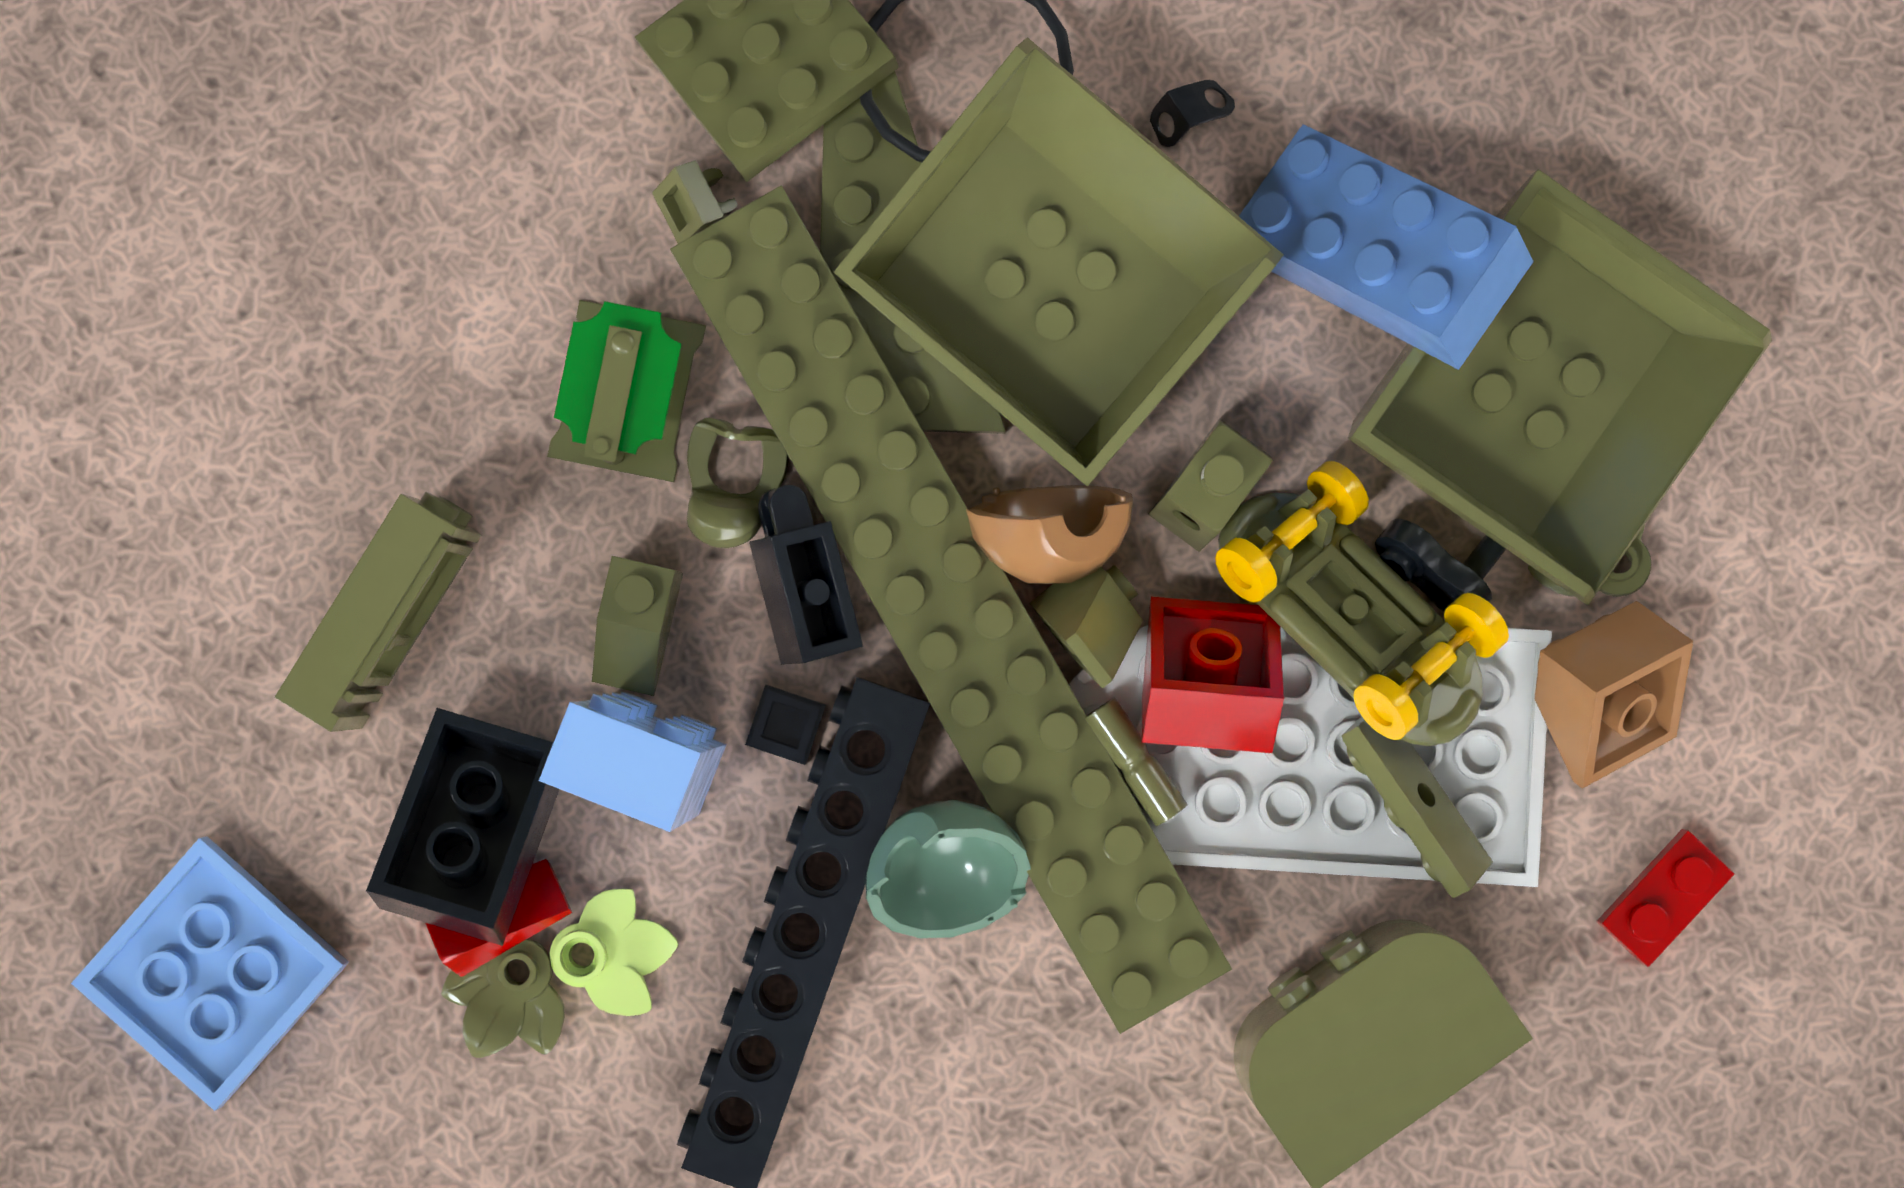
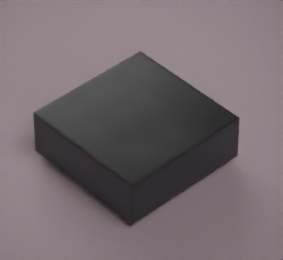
M766 684L745 745L806 765L826 704Z

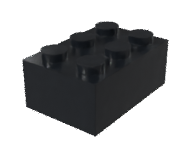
M436 708L366 889L378 908L503 946L559 792L558 788L539 781L554 742Z

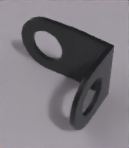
M1203 80L1167 91L1153 108L1150 122L1159 143L1165 147H1171L1178 144L1190 128L1229 116L1234 111L1235 101L1216 81ZM1212 89L1219 92L1225 100V107L1217 108L1211 105L1205 97V91ZM1163 112L1168 113L1174 121V132L1170 137L1165 136L1159 127V118Z

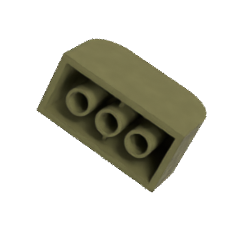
M1397 919L1371 926L1358 936H1355L1352 930L1340 934L1320 950L1324 959L1308 971L1303 973L1299 967H1295L1274 980L1267 988L1272 996L1260 1003L1248 1014L1238 1031L1234 1046V1064L1239 1082L1311 1188H1321L1533 1039L1476 956L1461 943L1428 925L1413 920Z

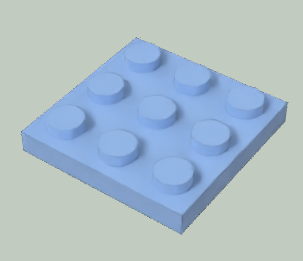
M206 836L199 838L71 984L209 1107L216 1111L223 1107L346 967L349 961Z

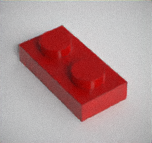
M1681 829L1596 922L1642 965L1649 967L1735 873L1689 830Z

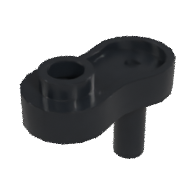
M1404 519L1391 520L1375 542L1379 557L1405 582L1411 581L1443 612L1464 593L1478 595L1490 602L1492 593L1483 579L1506 550V548L1485 535L1462 564L1443 549L1426 530Z

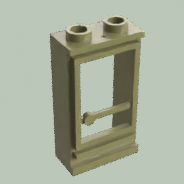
M425 492L421 500L400 494L281 685L275 698L330 732L362 729L370 717L369 714L363 711V708L367 702H378L383 693L376 690V687L388 686L473 550L466 542L477 543L482 536L467 526L473 516L441 496L438 498L429 492Z

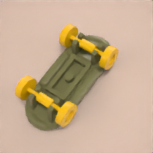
M1326 461L1313 471L1307 479L1308 490L1300 495L1293 493H1268L1252 497L1242 503L1221 530L1218 538L1219 551L1216 553L1215 561L1217 569L1226 584L1241 598L1257 603L1354 698L1361 716L1379 734L1389 739H1401L1410 744L1423 746L1449 743L1463 734L1476 718L1483 698V680L1476 656L1483 658L1493 656L1507 643L1509 638L1507 625L1497 609L1478 595L1464 593L1446 608L1444 619H1442L1433 607L1346 526L1353 523L1366 512L1369 506V499L1358 477L1350 469L1338 462Z

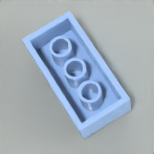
M612 692V695L603 693L602 696L593 694L591 700L569 702L539 781L671 832L700 814L727 744L713 739L717 728L684 715H681L680 718L673 716V719L666 717L665 720L655 717L654 713L657 705L626 692H621V694Z

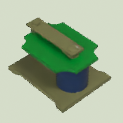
M579 300L576 315L577 322L573 321L554 413V419L561 421L560 428L550 441L547 457L674 482L678 466L674 450L694 353L703 343L706 325L663 317L661 312L606 301L603 304Z

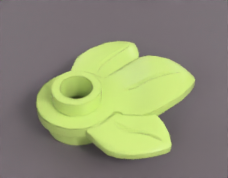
M611 889L594 896L587 902L579 923L569 925L560 931L554 938L550 948L551 967L561 981L573 987H585L596 1007L610 1014L623 1016L641 1015L652 1009L650 992L643 975L650 974L663 965L672 956L679 944L677 938L661 924L647 919L634 918L636 898L633 889ZM586 943L591 946L594 951V960L590 965L580 966L574 962L571 951L575 944Z

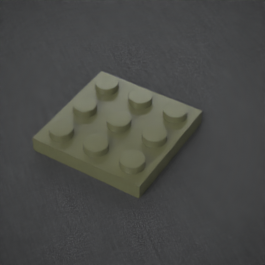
M683 0L635 36L638 44L746 182L899 68L894 54L849 0Z

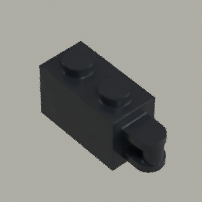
M784 485L766 491L758 503L759 516L765 537L749 541L781 665L803 664L863 647L831 521L814 525L807 497L800 488L794 485Z

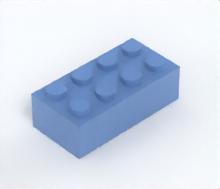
M1302 124L1239 215L1242 220L1284 254L1271 272L1458 370L1533 263L1517 226Z

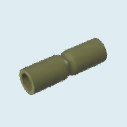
M1115 697L1087 715L1085 720L1110 755L1115 766L1122 770L1125 782L1155 826L1166 822L1188 805L1157 758L1148 752L1147 744L1142 743V736Z

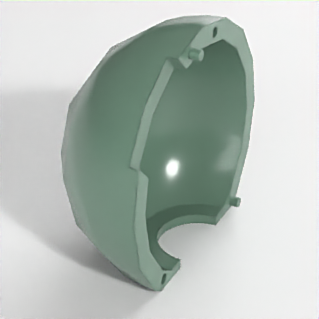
M958 800L932 802L913 808L899 816L882 834L871 854L865 877L866 899L873 917L894 932L916 938L955 937L983 929L1007 915L1013 908H1016L1018 906L1017 903L1026 895L1027 870H1030L1031 866L1027 857V851L1017 832L998 815L979 805Z

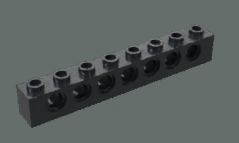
M860 677L856 678L853 689L841 685L829 718L830 722L840 725L831 749L819 746L807 780L818 785L810 809L798 806L786 838L787 843L796 845L788 870L779 866L776 867L764 899V903L775 906L767 930L755 926L742 963L753 967L745 991L733 987L720 1024L731 1027L723 1051L711 1048L698 1085L710 1088L701 1112L690 1108L677 1142V1146L688 1149L681 1167L682 1169L734 1188L758 1187L865 888V877L871 854L880 837L885 832L930 702ZM871 730L883 739L885 754L878 764L862 766L851 758L849 742L856 732ZM838 791H850L857 795L863 805L861 820L851 826H841L835 823L830 818L827 810L828 800L832 794ZM817 852H828L834 855L841 865L840 879L829 886H821L814 883L806 872L808 857ZM795 913H805L812 916L819 926L820 934L818 940L807 946L794 944L786 936L784 929L785 920ZM774 974L788 976L797 987V999L786 1006H778L771 1003L763 991L764 980ZM754 1035L767 1038L775 1048V1060L765 1066L751 1064L743 1056L742 1041ZM729 1097L742 1098L751 1105L754 1119L744 1126L731 1125L722 1117L720 1103Z

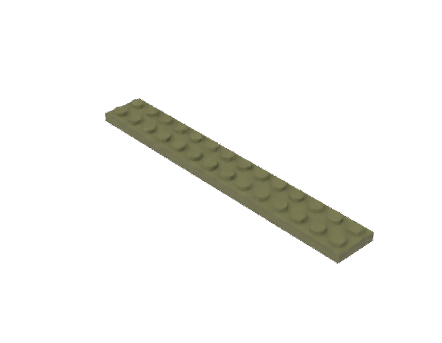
M782 185L670 248L825 521H831L837 542L990 809L1017 832L1027 851V857L1031 869L1027 870L1029 877L1119 1034L1232 970L1110 755L1085 720L1087 715L1002 569L987 558L974 540L965 503Z

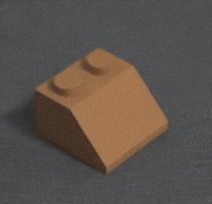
M1638 601L1612 614L1603 615L1594 623L1563 639H1557L1546 648L1540 650L1534 699L1573 782L1582 789L1677 737L1693 640Z

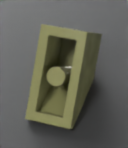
M611 557L597 616L592 682L650 696L655 695L683 577L682 572L621 557Z
M1115 565L1107 571L1101 567L1097 572L1072 583L1052 584L1029 603L1062 647L1102 689L1113 681L1143 622L1141 616L1129 602L1138 593Z

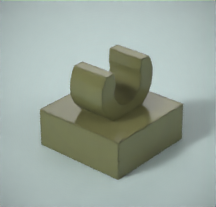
M696 160L676 166L652 192L678 244L725 218L737 207L738 204L735 198L728 199L725 202H717L710 189L723 177L720 169L709 168L702 172Z

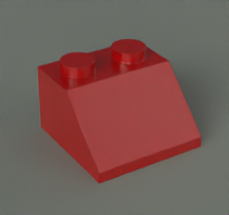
M1151 596L1142 691V743L1272 753L1284 702L1280 626L1259 605Z

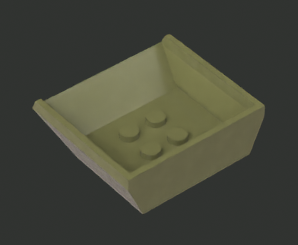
M1027 37L1010 53L839 264L834 273L1088 487L1274 269L1284 254Z
M1538 169L1496 215V217L1517 226L1533 263L1465 362L1458 370L1407 343L1353 420L1348 439L1589 606L1772 342L1770 329Z

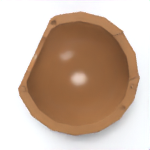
M1065 485L1022 488L1000 492V488L996 487L993 488V494L982 496L981 504L966 509L974 540L987 558L1000 569L1026 583L1061 584L1072 583L1097 572L1117 551L1130 525L1133 497L1131 493L1121 489L1102 486Z

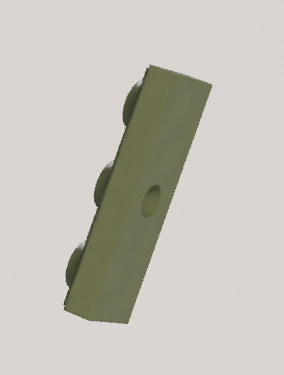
M1361 716L1341 735L1343 742L1347 746L1350 762L1357 771L1367 775L1383 798L1384 808L1389 819L1397 827L1403 828L1421 853L1423 867L1428 875L1435 881L1441 882L1452 898L1471 890L1493 863L1492 859L1413 745L1401 739L1393 740L1379 734Z

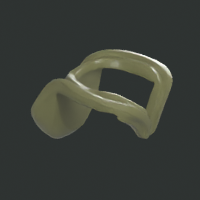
M704 418L695 424L690 436L687 452V465L692 483V493L689 498L687 525L693 535L700 541L717 548H732L747 543L760 530L762 523L758 511L759 500L766 491L781 487L788 464V454L773 429L757 426H746L743 429H737L730 422L715 418ZM718 434L725 438L740 441H761L763 469L760 482L755 490L745 494L730 493L720 489L710 478L708 461Z

